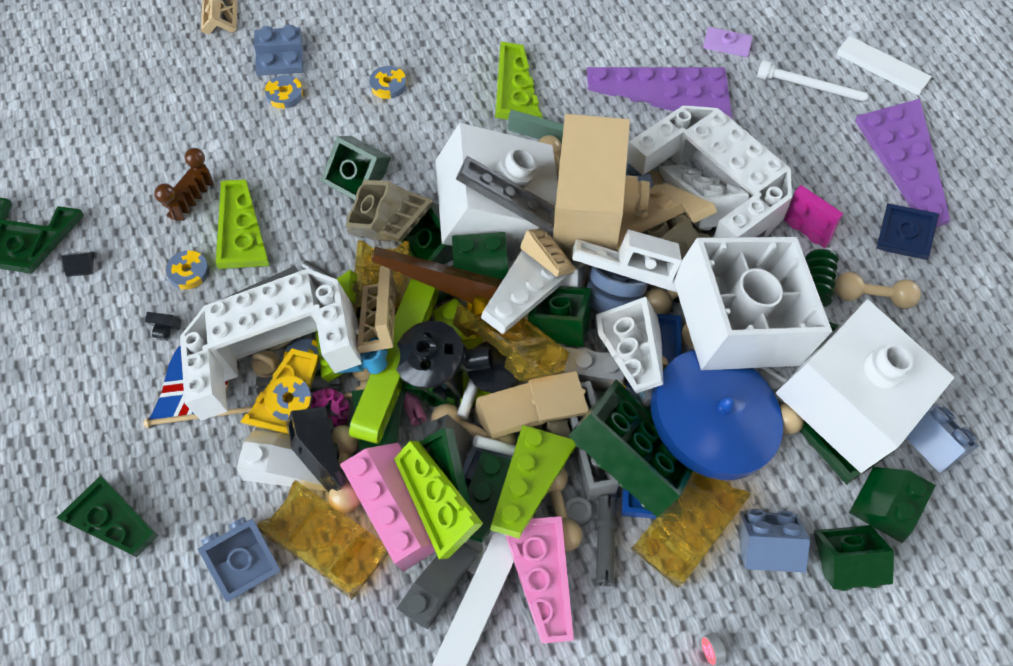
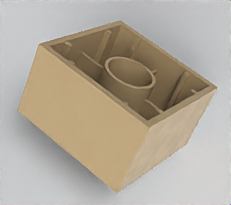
M565 114L553 240L570 261H575L572 258L576 239L616 251L623 213L634 214L635 209L647 211L650 182L638 181V176L626 175L630 119Z

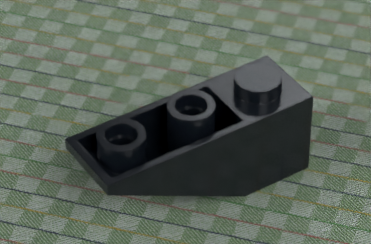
M326 408L291 411L286 425L292 450L328 493L331 489L336 491L342 490L343 484L346 482L343 469L339 468V447L337 443H333V422L331 417H327Z

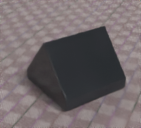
M93 251L69 253L61 256L66 277L93 274Z

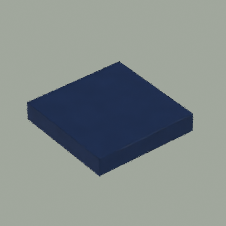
M887 203L876 249L928 260L939 213Z

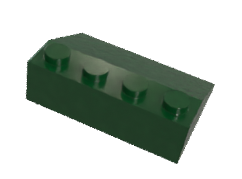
M617 379L607 388L569 434V437L578 448L587 452L601 469L606 470L613 476L624 490L629 491L639 500L644 509L652 512L656 517L680 498L693 470L676 459L664 445L655 428L651 411Z

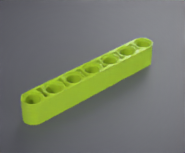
M411 278L395 315L393 348L387 349V367L380 373L370 375L350 423V437L375 444L380 443L403 383L402 377L396 370L400 361V350L397 343L404 332L415 324L430 319L438 299V289Z

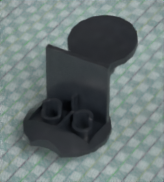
M428 320L415 324L404 332L397 343L400 350V361L396 370L405 382L417 388L429 389L446 383L458 399H463V372L468 373V377L476 387L489 393L512 388L522 377L524 364L522 356L515 346L503 340L493 339L484 341L475 348L467 349L454 328L442 321Z

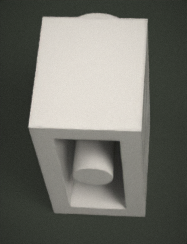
M629 229L618 251L621 269L671 283L682 261L678 243Z

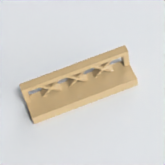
M202 0L201 32L210 34L216 26L229 32H235L237 26V0H226L230 5L229 7H226L222 0ZM220 14H224L229 22L221 19Z
M380 266L379 283L363 286L357 343L359 354L393 348L397 287L392 270L384 266ZM375 322V326H369L370 324ZM374 336L379 338V340L369 341Z

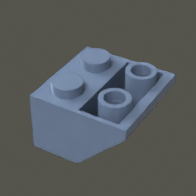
M935 405L930 407L906 438L939 473H943L977 449L979 445L975 442V435L966 427L961 428L954 421L956 417L947 407Z
M750 509L748 512L739 511L741 558L745 569L806 573L810 538L797 514L784 510L777 513H765L759 509Z

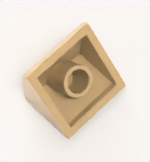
M529 383L478 397L473 410L474 417L491 439L521 431L522 425L534 427L545 423H540L536 407L531 403L533 396Z

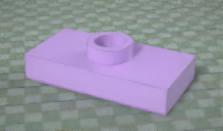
M708 27L703 48L748 57L753 36Z

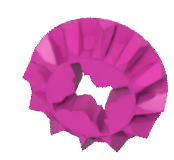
M327 388L314 392L310 409L316 408V406L325 407L332 400L331 410L334 414L338 415L328 416L332 419L333 428L345 425L350 412L347 399L334 389Z

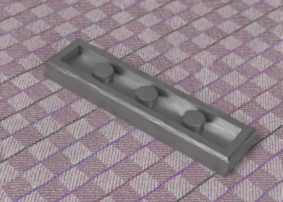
M467 156L464 159L456 177L457 181L549 233L554 226V205L473 158Z

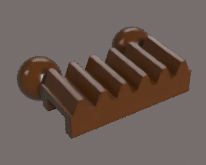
M190 148L186 151L184 159L191 168L174 188L167 183H162L154 190L156 200L162 206L169 209L166 216L175 221H184L183 213L189 214L191 212L189 206L197 205L195 199H202L200 192H207L206 185L214 184L209 169L204 164L205 155L198 148Z

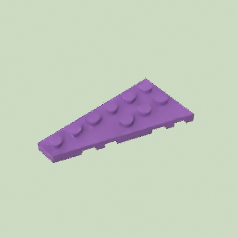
M587 67V87L590 91L614 97L619 95L630 98V101H643L651 103V106L670 111H676L683 105L718 108L732 119L725 67Z
M920 99L858 115L855 122L909 206L914 209L939 213L936 227L948 224L950 216Z

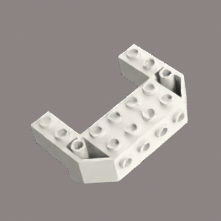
M683 105L629 141L627 162L642 176L668 158H671L678 165L694 157L725 185L730 183L737 185L749 194L747 201L719 220L714 238L757 237L758 235L760 237H768L785 217L792 198L791 168L718 108Z
M305 269L205 305L180 336L184 400L189 409L201 421L228 412L225 381L238 377L237 359L318 331L322 356L334 373L362 364L357 348L358 341L356 336L359 333V323L352 303L338 280L313 270Z

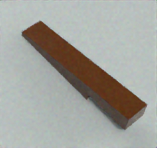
M375 247L372 252L371 261L471 304L476 295L491 300L503 281Z

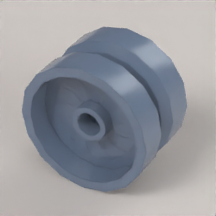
M593 266L590 274L591 280H589L587 288H592L591 307L602 313L643 298L648 283Z

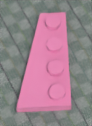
M562 516L532 518L520 539L505 535L541 644L574 641Z

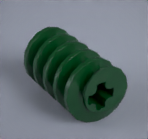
M815 249L806 255L805 260L823 307H827L833 301L831 297L834 295V280L838 269L839 256L829 249Z

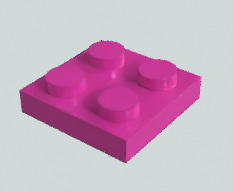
M800 185L793 194L784 221L792 229L799 230L805 234L814 244H819L826 248L835 234L843 213Z

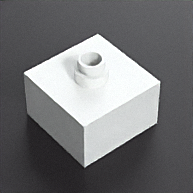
M459 123L436 159L442 244L452 246L453 235L505 232L507 256L517 258L522 251L520 246L526 232L531 229H538L539 227L457 181L456 177L464 159L469 156L555 206L558 181L553 146ZM553 226V228L549 231V235H550L552 238H553V233H554V226Z
M797 237L696 238L673 278L701 370L801 366L832 332Z
M867 299L823 341L780 387L776 394L862 473L901 445L955 377Z

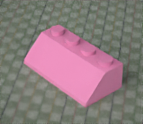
M392 443L366 448L340 465L394 564L404 572L436 551L394 460L402 450L400 444Z

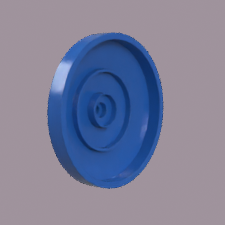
M693 350L681 354L671 361L663 370V385L654 387L652 390L651 414L659 437L676 459L698 474L718 480L742 479L760 470L777 453L783 435L781 409L771 387L754 368L701 370L696 352Z

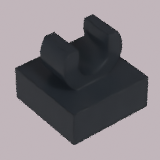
M147 312L145 318L146 323L154 326L152 337L168 341L170 329H180L182 321L174 315Z

